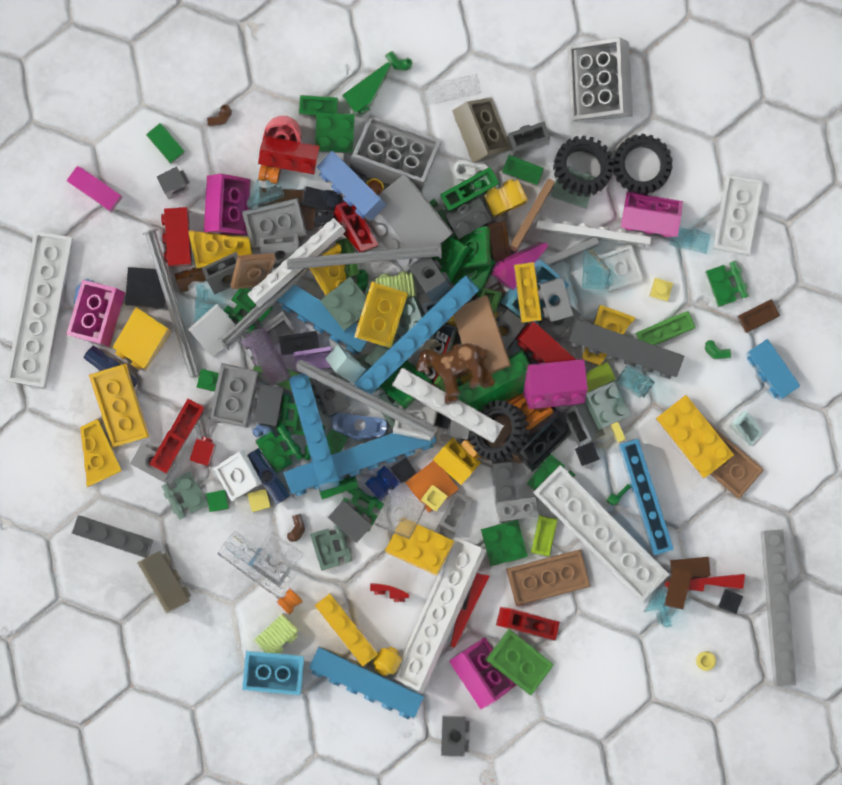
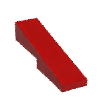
M187 398L149 465L165 474L168 473L205 411V407Z
M476 573L471 585L466 610L460 609L456 618L450 647H456L490 577L489 575Z
M745 574L691 579L688 590L704 592L705 584L743 589ZM669 581L664 582L663 587H668Z

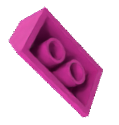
M222 173L207 175L204 232L225 235H248L242 211L249 210L251 179Z
M627 192L621 227L628 231L639 230L646 234L657 233L665 237H678L683 201Z
M82 280L66 335L110 347L125 292L115 287Z
M584 360L528 365L523 394L529 409L585 403L587 381Z
M483 637L449 660L480 710L494 703L516 686L515 683L485 660L493 650L486 637Z

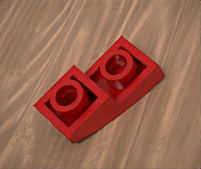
M370 583V591H374V595H386V591H389L390 599L394 598V602H405V598H409L408 593L396 587Z

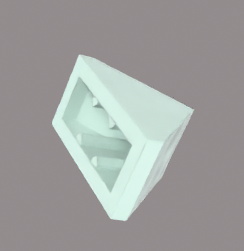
M339 344L325 358L334 372L353 384L367 370Z
M743 411L729 425L750 447L763 434V431L747 411Z

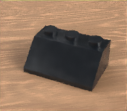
M551 407L553 410L551 415L531 428L529 434H524V437L528 438L527 442H521L525 446L523 450L517 449L520 453L517 457L532 472L572 433L562 413L555 407Z

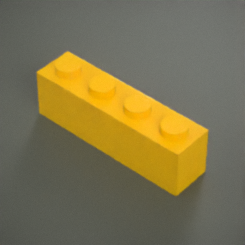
M331 593L314 605L362 666L378 655L377 651Z

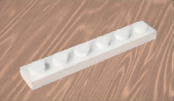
M333 218L288 259L318 256L345 232V229ZM285 260L247 295L260 307L303 268L288 269L287 260Z
M541 218V221L537 220L535 230L590 239L597 237L598 240L649 247L651 237L647 236L644 232L629 234L628 230L617 229V232L609 231L608 227L598 226V229L590 228L588 224L573 226L568 221H560V224L552 223L553 220Z
M403 368L392 385L492 443L495 442L503 428V425L459 400L450 405L445 404V392Z

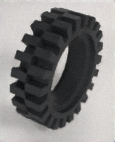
M636 134L631 138L628 137L620 144L614 155V163L612 165L614 166V176H616L617 182L621 183V187L628 189V192L644 193L645 195L650 192L654 193L663 187L671 175L673 158L670 155V149L666 148L667 145L662 143L661 139L654 138V135L646 136V134H641L638 136ZM636 148H648L655 152L659 158V172L649 181L633 179L625 168L626 156Z
M582 135L581 139L578 136H575L573 140L570 138L561 145L553 162L554 177H558L557 183L559 185L563 183L562 188L564 190L569 188V193L572 195L574 191L580 197L582 193L585 194V197H588L590 193L595 195L598 191L601 192L607 186L613 174L614 166L612 165L614 158H611V151H606L608 148L606 145L603 147L600 145L602 141L594 142V137L590 136L589 140L584 135ZM575 152L590 153L600 164V174L595 179L589 181L576 179L567 168V158Z
M496 400V403L489 402V406L484 405L482 407L484 412L480 410L478 412L492 420L498 416L507 415L512 423L511 436L504 445L498 448L490 447L485 438L474 432L469 433L470 437L473 438L470 442L471 445L475 446L473 449L478 452V455L497 463L507 462L506 459H514L512 454L515 456L520 454L517 450L518 448L523 450L525 447L521 442H527L528 438L524 437V434H529V430L525 428L529 426V422L525 421L527 416L518 407L506 401Z

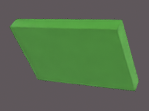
M510 629L505 632L485 659L530 696L554 666L553 663Z

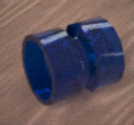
M385 465L376 472V477L372 476L364 483L380 501L389 495V489L394 490L401 484Z

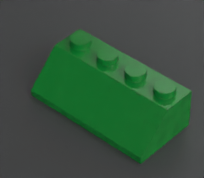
M523 349L508 357L511 364L510 367L491 374L495 385L486 389L482 388L481 385L471 388L470 380L472 377L457 384L460 394L457 395L459 400L477 411L484 412L482 407L484 405L489 406V402L496 403V400L507 402L522 394L527 367L531 365Z

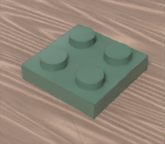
M349 277L321 299L320 302L345 331L360 319L367 297L352 278Z
M615 381L586 394L585 403L598 430L631 416Z

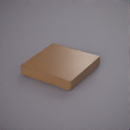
M274 253L238 256L230 284L232 289L254 288L272 273L276 259Z

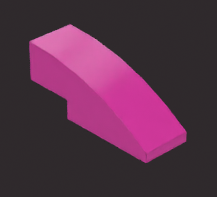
M79 166L74 169L66 180L111 213L123 198Z

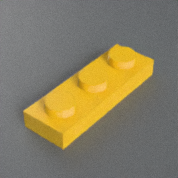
M534 262L514 265L521 322L542 320Z

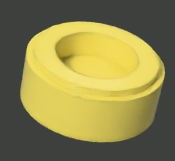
M703 651L696 657V664L701 670L709 671L714 668L716 658L712 653Z

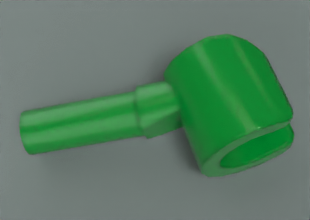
M627 484L617 495L611 493L606 501L611 505H616L631 486Z

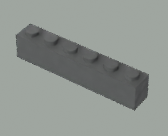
M576 318L572 321L566 339L571 342L570 345L581 349L582 346L589 348V352L597 355L600 352L606 353V358L615 361L620 358L625 360L624 364L633 367L636 364L643 366L642 370L653 373L654 370L661 372L660 376L671 379V376H678L684 359L682 354Z

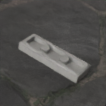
M594 237L545 258L543 262L551 267L597 247L599 244L598 239Z

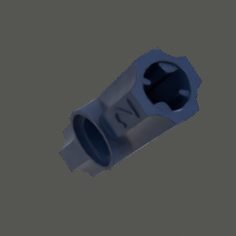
M94 345L88 349L83 357L99 371L121 365ZM130 374L133 387L135 388L139 380Z
M257 448L250 452L247 456L275 504L278 505L290 497V494L261 450ZM266 471H270L273 474V478L269 482L263 480V473Z

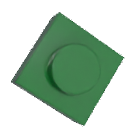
M201 369L197 388L215 392L219 373Z

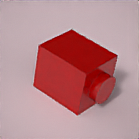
M203 436L201 439L196 438L189 460L209 467L216 448V444L212 443L213 439Z

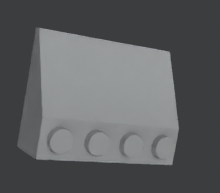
M619 37L569 45L568 64L571 120H602L632 117L629 41Z
M369 115L352 154L349 168L356 173L373 179H379L381 182L389 185L406 173L418 190L422 192L441 140Z
M406 173L378 195L387 204L372 221L366 216L364 217L368 226L388 250L438 246V243L441 245L453 234ZM421 258L396 261L405 272L411 270L409 266Z

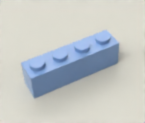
M333 151L316 166L321 171L319 176L326 183L330 180L333 183L331 188L338 195L342 192L345 195L343 200L350 207L354 204L357 207L355 212L362 219L366 216L372 221L387 205Z

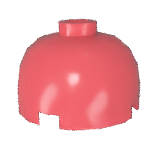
M281 115L272 118L267 123L263 136L301 142L302 131L295 119Z

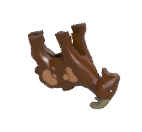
M429 339L424 343L418 357L417 371L419 373L427 372L430 375V368L434 367L445 384V404L450 405L458 401L457 395L460 394L457 379L463 378L472 373L470 380L471 388L481 385L482 388L486 389L495 385V381L484 363V358L488 352L479 345L469 343L453 346L451 351L439 354L433 351L442 345L436 339Z

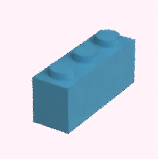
M768 339L746 353L748 363L752 367L755 366L759 371L757 373L758 377L763 383L766 382L770 387L768 391L774 399L781 400L800 387V384Z

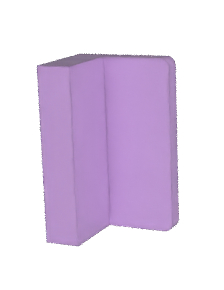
M332 346L293 352L296 364L302 359L319 369L332 368L325 359L332 351Z

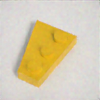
M188 231L196 268L207 266L237 252L238 256L252 255L249 237Z
M335 244L321 256L341 254L340 244ZM345 265L309 268L325 295H328L347 280L344 270Z
M599 305L593 324L624 334L636 317ZM585 347L581 359L601 365L607 354L600 352L597 355L589 352V348Z
M99 419L81 426L86 486L88 488L122 472V469Z

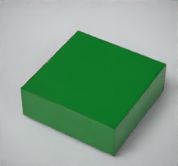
M226 490L206 493L209 512L229 509Z

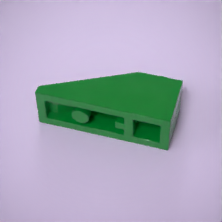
M389 62L342 94L343 100L355 116L359 114L363 116L370 110L369 107L372 106L391 69Z
M491 167L441 193L440 200L449 213L472 199L483 195L497 186L499 182Z

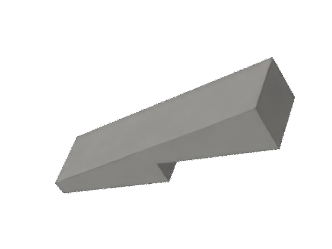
M456 491L434 532L452 540L473 500Z

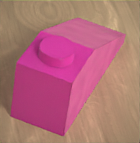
M537 242L498 261L494 265V271L491 275L507 289L514 290L516 288L514 265L535 263L548 247V244Z

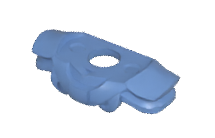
M339 413L334 414L332 419L333 430L343 433L355 441L385 436L388 429L387 420L378 417ZM358 419L365 422V428L361 431L356 430L354 427V423Z

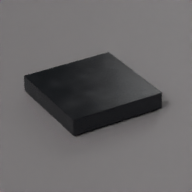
M128 267L125 305L164 308L165 296L156 269Z

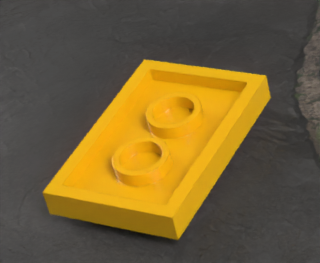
M371 282L354 337L391 348L408 293Z
M402 518L385 552L437 576L454 545V540Z

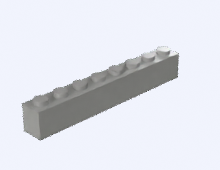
M783 530L760 531L773 686L796 685L784 534Z

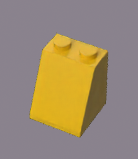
M136 307L112 348L117 350L115 354L123 360L126 357L132 360L131 365L138 370H141V368L147 370L172 332Z

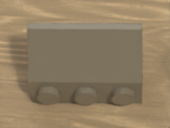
M492 97L467 101L452 110L472 163L485 161L511 151L506 132Z
M158 551L137 562L166 613H171L190 602L188 597L191 594L186 586L182 587L179 580H181V577L177 570H172L169 565L172 561L167 553L163 554L162 551Z

